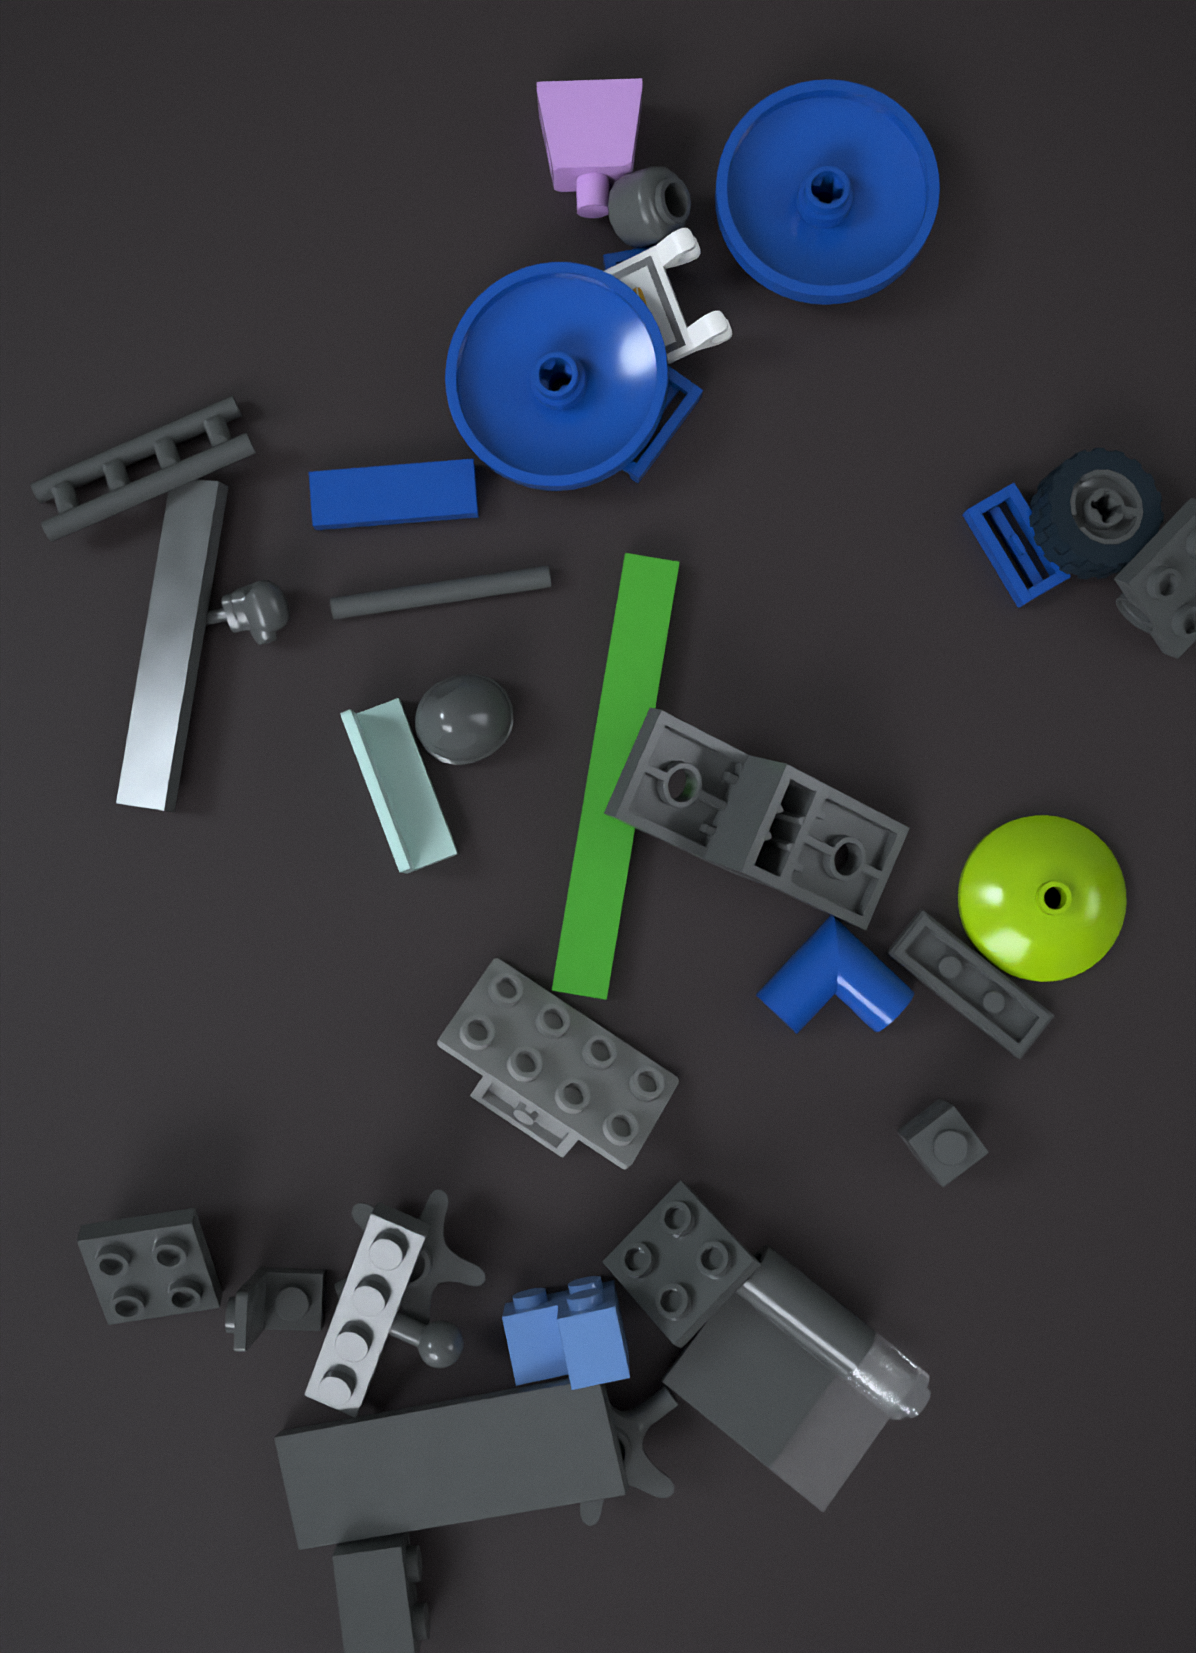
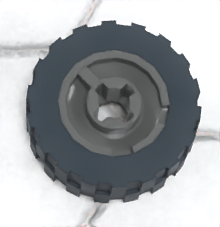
M1094 448L1086 452L1085 449L1066 459L1041 480L1036 487L1038 491L1031 499L1032 515L1029 516L1030 527H1033L1035 533L1033 538L1036 545H1040L1045 554L1043 556L1050 563L1054 562L1059 566L1060 571L1066 574L1078 575L1077 578L1086 580L1091 577H1097V579L1107 578L1113 573L1116 574L1121 571L1159 532L1160 524L1164 522V512L1161 511V502H1163L1160 491L1157 492L1154 485L1155 480L1151 474H1147L1141 468L1142 464L1133 458L1131 460L1124 456V452L1118 450L1107 451L1105 448Z

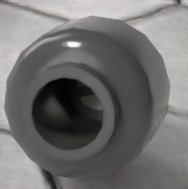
M657 166L628 173L618 179L610 191L608 200V215L614 232L623 243L633 248L656 245L672 232L684 228L691 209L690 194L684 182L668 168Z

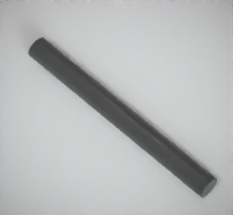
M549 565L332 597L330 598V605L335 620L550 588L552 585Z

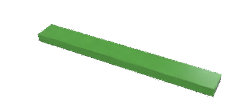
M625 553L552 991L607 1000L635 828L604 814L648 710L649 708L656 707L680 563L678 561Z

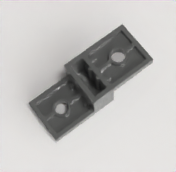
M649 708L604 814L730 873L774 888L864 930H867L910 829L902 823L788 764L748 755L667 712L655 708ZM682 769L685 773L686 785L683 792L673 799L668 790L669 779L674 772ZM843 844H846L848 859L845 865L837 871L834 857L837 850Z

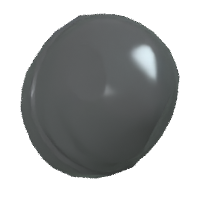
M477 674L455 675L436 683L422 697L415 715L417 738L425 751L441 762L453 765L475 763L489 757L506 742L514 722L513 706L507 692L493 679Z

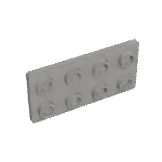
M498 958L493 959L437 1041L440 1048L483 1076L470 1097L562 1158L580 1140L624 1170L633 1164L679 1084L677 1076Z

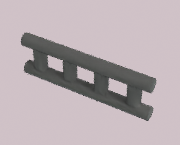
M234 396L227 397L31 483L32 491L39 503L42 504L54 498L59 513L41 522L47 538L51 542L59 540L255 454V447L247 432L232 438L228 429V422L242 416ZM206 432L211 448L181 461L176 445ZM156 454L161 470L130 483L126 467ZM105 476L110 492L79 505L75 489Z

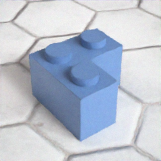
M600 1276L584 1277L568 1283L569 1290L546 1294L545 1288L528 1289L512 1296L513 1302L505 1303L502 1320L516 1386L569 1375L571 1390L630 1378L628 1343L614 1280L602 1283Z

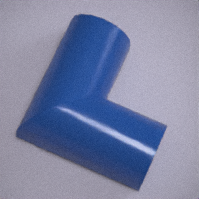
M830 915L755 995L792 1031L798 1034L834 995L874 1032H880L901 1014L913 999L915 993L836 917Z

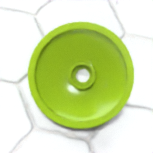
M1035 815L1022 817L992 830L970 853L959 881V914L963 928L972 945L984 959L997 969L1014 977L1030 981L1051 982L1063 980L1091 968L1106 955L1115 943L1121 931L1126 913L1125 881L1112 851L1088 828L1069 819L1057 816ZM1051 887L1055 888L1061 897L1059 905L1054 909L1049 908L1044 901L1045 892Z

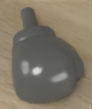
M270 580L257 581L236 589L233 593L225 594L222 597L223 608L208 611L206 626L228 621L232 632L250 631L257 644H268L277 640V631L286 626L290 621L288 603L280 586Z

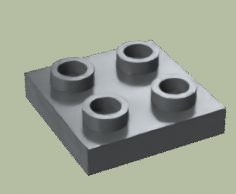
M1190 498L1114 578L1123 592L1116 599V605L1122 615L1137 628L1150 633L1163 654L1177 659L1196 641V499Z
M681 1180L602 1261L671 1343L680 1348L699 1331L762 1265L695 1192Z
M195 1208L81 1225L77 1244L108 1325L220 1308L222 1288Z

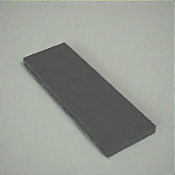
M567 1378L282 1430L274 1437L299 1550L626 1495L629 1489L605 1383L571 1390L570 1380Z

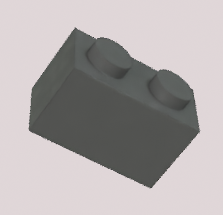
M409 1532L338 1543L332 1555L344 1653H419L422 1640H429L430 1637L428 1606L426 1602L418 1603L415 1582L422 1581V1557L419 1545H410Z

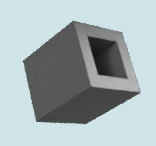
M941 1098L896 1131L928 1175L942 1187H945L989 1153L958 1110Z

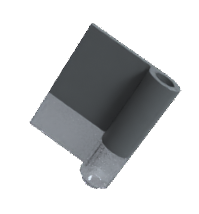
M767 1244L753 1255L762 1265L691 1338L661 1381L819 1510L824 1512L889 1418L893 1420H901L906 1416L914 1418L925 1408L931 1396V1390L927 1388L929 1375Z

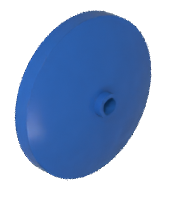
M825 79L801 82L785 87L761 100L746 113L729 136L720 157L716 178L715 208L718 225L729 251L738 264L754 280L767 289L783 297L809 304L830 305L853 302L877 293L892 284L913 264L920 254L931 232L937 214L940 194L939 172L934 152L925 133L915 119L893 99L873 88L844 80Z
M549 262L514 271L496 281L476 298L463 315L453 334L446 360L445 386L448 405L454 423L467 445L482 462L502 477L514 483L539 490L564 491L587 487L609 478L626 467L644 449L655 433L665 409L669 388V366L659 326L646 304L631 288L616 277L598 268L572 262ZM560 378L570 380V383L562 385L559 391H552L556 380Z

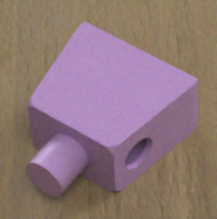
M642 78L537 82L539 119L554 190L559 192H576L577 214L581 217L600 218L608 215L609 190L612 189L618 179L633 172L641 118Z

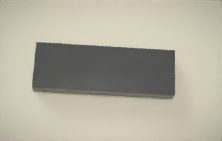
M924 910L918 911L886 952L889 957L1017 1059L1023 1057L1055 1016Z

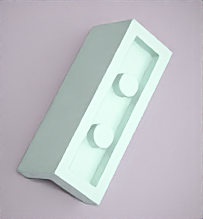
M397 698L360 713H355L352 709L341 712L342 721L399 872L408 874L458 855V850L401 700Z

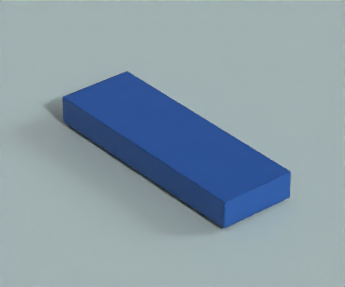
M474 459L309 472L312 526L315 530L479 517Z

